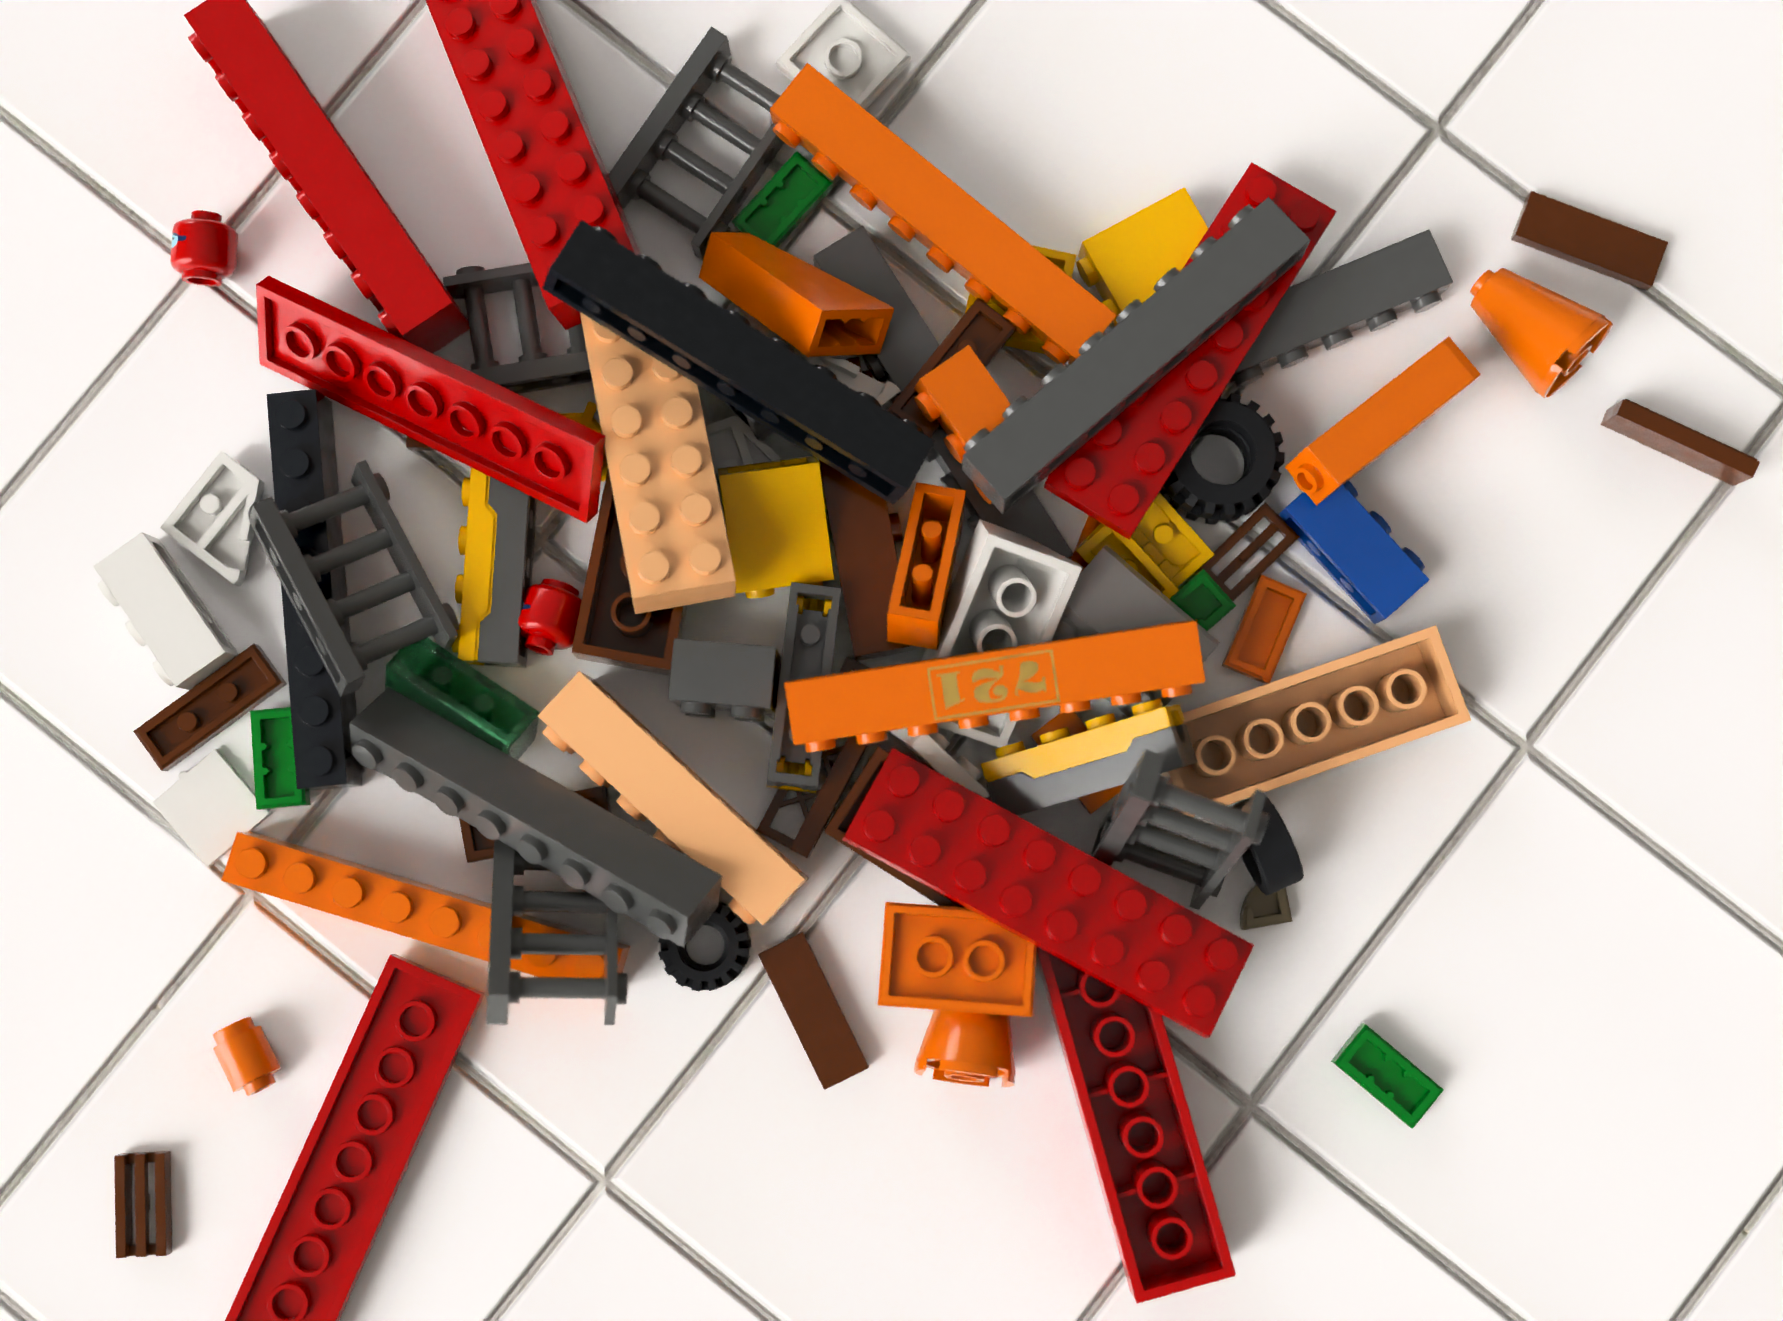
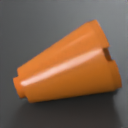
M1501 268L1495 273L1490 269L1479 277L1470 290V293L1475 296L1470 305L1534 391L1543 398L1552 396L1582 367L1579 363L1589 351L1592 353L1596 351L1613 326V323L1605 315L1506 268Z
M934 1010L915 1060L914 1072L922 1076L926 1067L934 1069L933 1079L981 1087H989L990 1077H1003L1001 1087L1015 1086L1016 1069L1010 1016Z

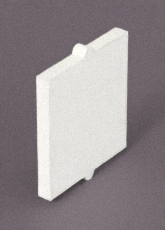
M213 749L189 771H180L178 774L179 779L152 802L206 867H211L232 849L237 832H252L272 814L269 809H256L254 791L218 749Z

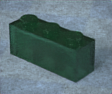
M423 639L399 650L386 664L385 690L389 687L513 758L518 760L536 739L539 722L537 716L540 713L538 710L431 639Z

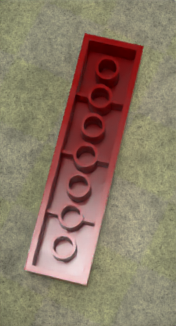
M206 0L184 14V17L194 30V33L188 36L189 41L206 63L208 62L216 73L214 77L226 95L242 111L243 115L241 117L259 141H262L270 152L268 156L277 170L296 190L297 194L295 196L312 220H316L324 231L323 237L340 260L344 261L352 272L350 277L358 289L378 310L379 314L377 316L386 330L433 354L469 330L468 319L445 289L444 284L247 0Z
M425 0L546 305L563 328L568 330L581 324L580 312L542 288L551 265L579 222L582 220L592 227H602L613 234L619 244L637 255L641 253L536 0Z
M1037 947L1036 960L1128 1286L1134 1300L1139 1304L1236 1276L1162 1014Z

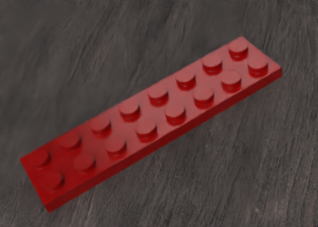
M1252 162L1197 247L1210 236H1214L1218 240L1230 230L1228 227L1229 222L1245 206L1251 205L1255 209L1269 197L1310 239L1302 259L1057 467L1044 483V489L1129 540L1337 212ZM1190 256V258L1188 259V261L1186 262V264H1185V266L1183 267V269H1184L1188 264H1190V263L1193 261V260L1191 259V256Z
M267 276L256 284L260 365L309 389H316L324 396L585 523H588L598 513L606 435L271 276Z
M894 748L891 749L842 839L1204 1038L1211 1036L1254 947L1252 943Z
M397 954L389 955L225 1321L340 1320L485 993Z

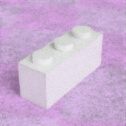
M141 532L93 565V568L102 579L97 584L99 590L113 606L117 607L120 605L129 619L125 623L127 631L142 647L148 646L157 659L152 663L153 668L168 686L174 685L178 688L190 690L239 655L160 539Z

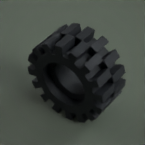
M720 901L716 910L703 924L716 928L724 939L723 954L715 963L708 965L699 964L691 959L686 946L682 948L669 939L659 938L658 943L661 945L659 957L666 966L664 970L669 976L672 975L677 980L676 983L682 987L687 986L694 991L716 990L733 981L748 962L751 948V939L748 934L749 928L746 922L726 903Z

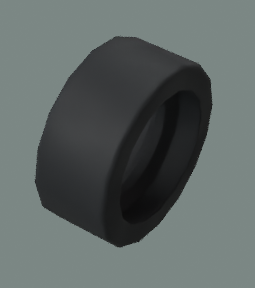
M1266 796L1262 812L1269 814V821L1260 844L1251 843L1241 858L1260 891L1268 896L1301 881L1304 874L1292 837L1277 809ZM1249 799L1231 807L1242 810Z

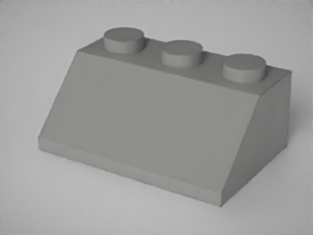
M1105 545L1080 573L1051 641L1193 619L1110 547ZM1197 623L1204 663L1220 642ZM1161 689L1141 692V702L1114 706L1130 718L1134 716L1131 709L1132 706L1161 698L1163 707H1166L1174 697L1162 698Z

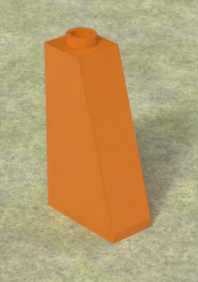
M711 232L699 278L807 357L880 354L894 312V308L889 304L748 232Z
M1448 336L1309 444L1285 468L1294 478L1298 488L1306 493L1317 506L1431 418L1481 374Z

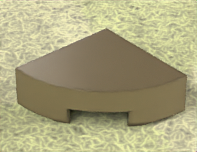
M1255 884L1246 895L1240 912L1241 930L1292 922L1286 888L1266 896Z

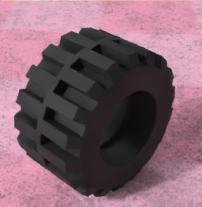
M1231 393L1227 399H1221L1220 396L1160 491L1162 495L1166 493L1172 499L1170 504L1176 511L1179 507L1187 511L1185 517L1192 521H1196L1198 517L1204 518L1205 524L1216 525L1220 520H1225L1226 523L1236 521L1245 514L1246 516L1256 509L1272 493V488L1281 477L1282 473L1279 472V468L1285 461V452H1279V446L1284 442L1281 432L1273 433L1271 426L1275 421L1269 413L1262 417L1256 412L1261 405L1253 400L1248 405L1240 403L1242 395ZM1205 435H1220L1231 440L1239 448L1243 456L1244 472L1242 477L1237 482L1228 485L1215 484L1203 478L1195 469L1191 458V447L1197 438Z

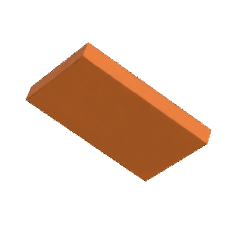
M885 902L878 1005L1033 1017L1037 946L968 908Z

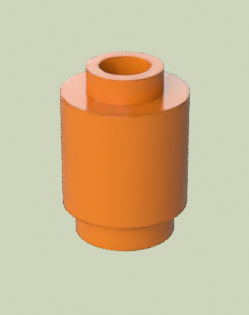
M251 1017L236 1021L213 1034L217 1044L213 1050L233 1092L244 1089L247 1096H251L276 1083L272 1074L279 1071L281 1067L261 1025L255 1027Z

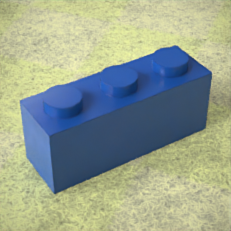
M1350 481L1342 485L1317 506L1306 493L1302 492L1278 515L1300 536L1297 540L1374 625L1388 618L1430 580L1422 572L1425 566L1421 559L1409 548L1404 547L1401 549L1390 537L1391 528L1384 518L1375 511L1368 512L1356 499L1358 492Z

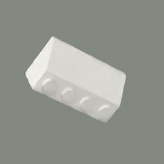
M979 519L948 594L937 650L926 648L921 660L1051 641L1080 575L1082 566L1025 535ZM1008 712L989 715V725L959 729L958 720L937 724L938 727L1000 748L1007 745L1017 721H1010Z

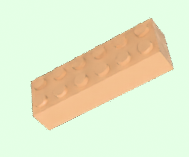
M580 312L601 433L606 435L604 449L635 614L735 597L736 579L698 385Z
M1435 625L1184 712L1183 722L1184 724L1186 723L1198 763L1161 773V776L1168 778L1167 784L1225 805H1230L1250 798L1257 789L1263 792L1273 790L1471 721V717L1439 631ZM1173 808V810H1175V811H1178V812H1180V813H1183V814H1186V815L1195 817V816H1193V815H1190V814H1188V813H1185V812H1182V811H1179V810H1176V809Z
M579 671L537 716L547 725L542 734L562 752L567 751L571 755L576 752L584 759L578 767L600 787L604 785L606 788H609L612 785L621 794L616 800L621 808L636 821L642 820L645 822L648 819L658 828L653 834L654 838L681 853H685L691 859L722 876L721 887L733 897L727 905L748 925L754 924L756 920L762 925L770 922L809 879L593 678Z

